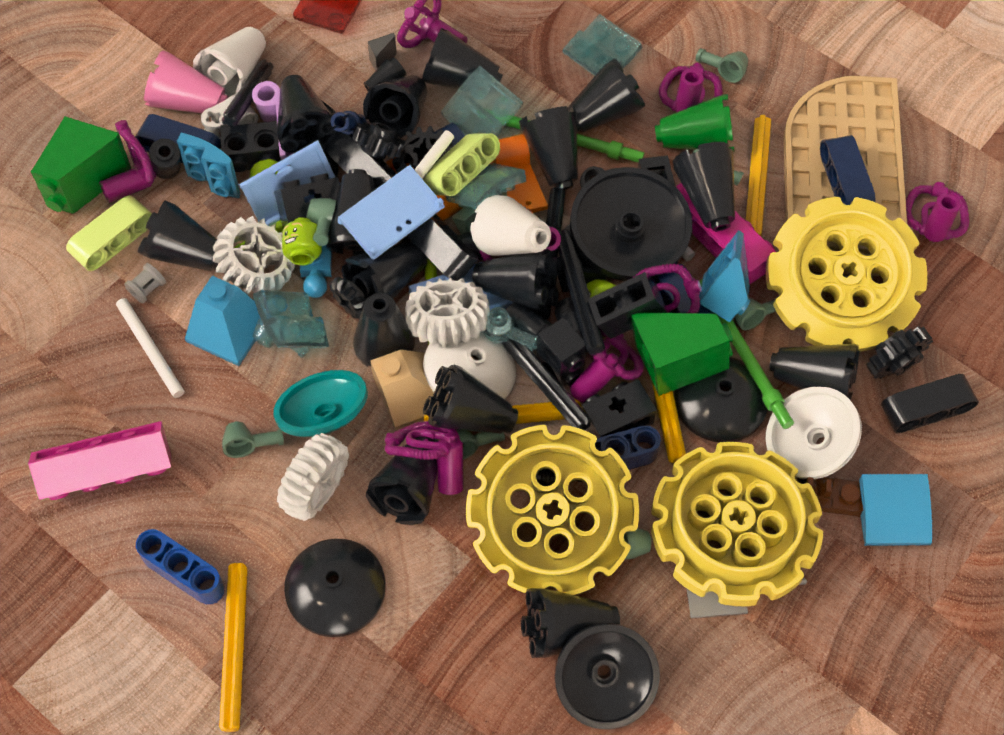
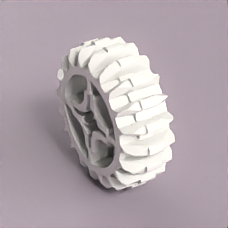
M253 216L248 218L247 221L240 217L235 223L230 222L223 231H220L217 241L213 245V251L215 252L213 262L218 263L216 273H224L223 281H231L233 285L242 288L243 292L247 295L250 291H253L256 298L261 296L263 292L269 296L275 290L282 289L285 282H288L291 278L295 264L283 255L282 232L278 233L275 230L276 223L267 226L265 218L261 219L258 223ZM245 240V245H241L240 248H233L234 243ZM269 265H275V271L264 273V268H268Z
M451 277L449 280L444 281L439 278L434 283L427 281L425 287L417 286L416 292L410 293L409 300L406 301L405 318L412 336L419 337L420 342L429 341L431 346L440 343L443 348L447 344H454L457 347L458 342L469 343L470 337L478 338L479 333L486 330L490 317L489 300L487 295L483 293L482 288L476 287L474 282L465 283L464 278L458 281L452 280Z
M324 433L316 434L311 440L306 441L304 447L299 449L295 458H292L290 466L286 469L285 476L281 479L282 484L278 488L277 496L279 507L296 519L306 521L313 518L317 511H321L322 507L328 502L337 486L340 485L341 478L345 475L344 470L348 465L347 460L349 458L348 447L333 436H328Z

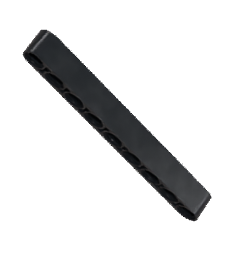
M323 102V104L326 106V108L333 116L336 113L334 109H332L328 104ZM336 131L335 137L326 146V152L347 174L351 169L367 171V174L373 177L375 190L397 174L383 159L372 157L362 151V146L357 145L358 142L352 140L353 134L347 135ZM437 214L407 235L445 276L451 277L454 281L464 278L479 259Z

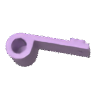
M264 81L256 85L252 91V98L261 119L264 122L277 121L278 124L280 88L271 81ZM279 142L281 160L294 154L293 152L283 151Z

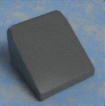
M394 33L368 41L369 60L375 71L385 59L390 60L397 54Z

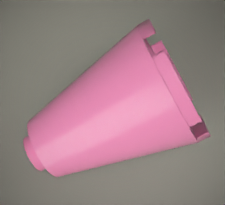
M163 50L154 62L159 67L155 69L154 73L150 72L144 101H146L145 105L154 108L202 114L204 110L225 101L229 96L225 95L224 87L171 53Z

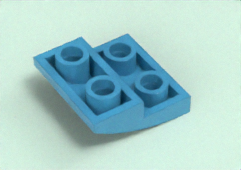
M181 132L177 144L187 176L197 181H208L211 192L218 196L239 198L241 193L232 159L213 144Z
M928 474L861 475L859 483L863 511L860 517L864 546L932 544V510Z

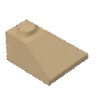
M398 350L370 360L373 379L395 430L424 420L423 407L425 401L429 396L433 397L434 392L424 375L423 359L425 353Z

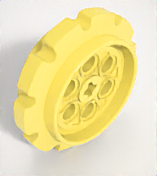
M840 197L825 198L809 204L805 210L806 217H800L798 214L792 215L775 237L773 245L779 249V252H772L767 258V288L775 290L779 294V297L773 303V307L781 320L790 330L794 331L799 327L803 328L806 331L805 340L814 346L843 343L858 344L860 352L871 350L889 338L887 331L895 333L899 330H904L917 315L921 305L915 300L914 296H920L926 291V260L914 254V250L919 246V241L910 227L901 218L893 221L889 220L886 217V207L855 197L850 205L843 204ZM827 242H835L839 246L840 251L830 250ZM858 246L867 247L870 251V256L862 255L858 250ZM808 265H817L821 269L822 274L815 275L811 273ZM845 270L850 273L847 278L842 275ZM871 273L879 274L883 279V284L874 282L871 278ZM828 292L832 294L835 300L834 303L825 302L821 293ZM853 296L861 297L865 302V307L856 306L852 299Z
M546 425L528 427L511 435L512 446L509 449H502L499 445L494 446L477 467L475 475L482 481V485L479 489H470L468 491L466 501L467 525L469 528L480 530V537L473 542V546L482 562L493 574L500 570L508 571L509 579L507 583L510 587L526 593L528 588L546 589L551 586L556 588L558 592L576 595L595 586L593 576L596 572H602L605 576L612 575L628 555L631 546L625 542L624 534L626 532H634L638 528V495L636 493H629L624 488L625 483L631 479V474L624 461L612 448L598 451L595 447L597 440L595 435L567 425H563L557 435L550 434ZM542 469H549L555 474L556 480L550 486H542L537 482V473ZM574 480L583 481L587 486L586 495L579 498L572 496L568 490L570 482ZM516 491H525L530 496V503L525 508L520 509L512 505L511 496ZM552 502H556L558 504L557 509L562 514L561 516L555 515L553 520L548 519L547 512L542 509L544 506H550ZM588 513L591 515L594 521L592 529L581 531L576 527L575 517L578 514ZM528 523L535 527L537 535L531 542H523L518 538L517 530L522 524ZM562 535L567 539L568 549L564 553L557 554L550 549L549 540L553 536Z
M719 442L714 453H709L703 447H699L685 454L673 465L672 474L674 477L664 476L661 479L651 508V514L660 520L653 522L651 534L661 561H671L676 564L673 577L685 588L700 597H704L707 592H715L718 595V602L723 605L755 606L760 594L767 595L770 600H776L788 594L801 583L804 577V573L800 568H812L818 557L823 540V531L814 526L822 516L820 503L809 483L801 484L796 481L798 469L782 456L770 450L764 455H758L754 452V446L748 443ZM718 490H728L732 496H724ZM751 497H759L765 504H757ZM696 511H706L711 517L702 518ZM769 526L777 534L766 533L762 527ZM715 540L721 544L722 548H712L707 541ZM740 549H750L754 552L755 556H745Z

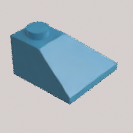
M739 230L704 273L701 286L702 292H700L699 297L701 305L728 322H731L736 314L742 315L750 303V299H748L750 285L744 233Z
M212 276L195 300L185 341L240 366L271 317L239 287Z

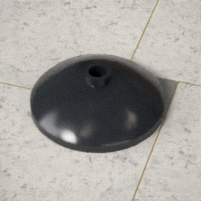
M729 357L728 370L674 391L677 414L684 425L701 438L713 442H735L750 436L761 426L768 411L762 401L763 394L743 361L733 357ZM720 386L728 387L729 391H722Z
M327 539L307 547L292 562L284 584L286 603L294 619L306 630L325 637L346 636L364 628L378 614L386 592L385 575L377 557L365 546L347 539ZM336 575L339 577L336 583L331 584L327 582L330 576Z
M601 623L584 628L568 640L558 656L554 680L558 697L566 711L573 718L592 728L616 729L636 721L649 709L659 688L660 670L653 649L639 633L620 624ZM607 665L609 666L608 673L603 676L598 675L599 667Z

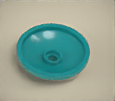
M330 370L316 373L296 382L279 397L273 411L274 419L278 427L290 435L313 437L321 433L329 434L346 426L358 416L367 401L368 390L362 377L351 371Z

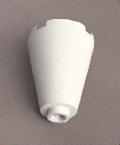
M245 27L201 50L193 60V68L224 87L225 95L229 97L237 95L255 69L266 47L265 38L258 29Z
M494 195L486 198L477 206L475 210L477 215L474 223L471 222L470 229L474 243L482 252L491 256L538 253L549 245L551 239L549 226L515 199L509 196Z

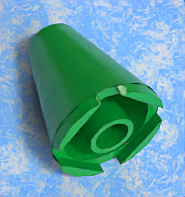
M728 94L717 96L661 118L660 125H655L657 143L662 142L663 148L696 150L698 145L704 143H728V140H733L729 106L723 107V101L728 100Z

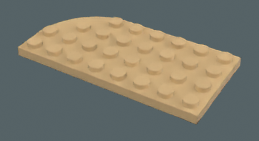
M868 76L835 78L814 87L794 105L787 119L783 135L786 221L794 214L806 217L805 210L809 204L825 198L835 197L821 159L820 143L824 139L852 135L856 140L875 192V202L886 207V217L889 220L893 221L901 218L907 224L897 78ZM827 242L830 250L840 251L839 246L835 242ZM858 246V250L862 255L870 256V251L867 247ZM808 265L810 272H822L817 265ZM846 270L843 272V274H850ZM871 273L873 276H880L877 273Z

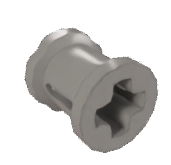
M149 263L143 266L144 270L132 281L128 280L124 283L128 292L142 304L147 301V296L156 287L163 286L166 283L161 273Z

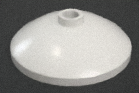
M487 330L480 332L478 338L470 337L469 343L458 342L457 347L454 344H447L443 348L442 344L437 343L434 346L429 344L426 349L423 369L426 380L433 392L437 386L435 384V377L441 366L448 368L454 364L465 369L504 399L508 397L516 379L514 359L502 342ZM471 355L476 356L479 360H474Z
M828 387L805 388L784 399V406L793 419L794 424L788 429H783L775 414L772 413L766 429L767 450L777 453L798 469L796 478L806 479L807 477H813L814 479L823 478L835 473L846 465L856 452L862 434L860 415L850 399L841 392ZM825 437L821 444H816L819 438Z

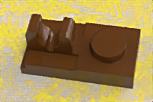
M813 477L799 478L798 483H809L812 486L822 512L860 517L863 505L859 481L826 477L818 479Z

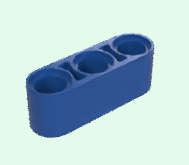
M156 529L146 530L138 536L136 549L147 567L203 604L217 603L223 597L225 586L218 571L212 565ZM161 545L160 550L156 553L147 554L152 546ZM178 563H188L184 570L180 572L173 571ZM204 581H215L211 588L207 590L199 589Z

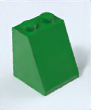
M64 116L31 170V174L47 207L56 212L65 211L74 214L103 192L99 184L100 181L131 169V165L118 132Z
M636 313L631 315L635 345L658 396L729 369V357L733 355L730 342L733 341V337L726 323L721 324L717 314Z

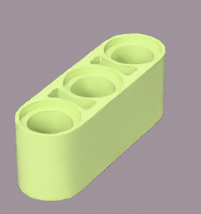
M492 133L466 135L432 166L423 178V181L437 196H454L458 194L499 155V139Z
M125 196L73 235L67 243L66 250L85 269L94 271L148 230L146 225L152 213L134 196Z

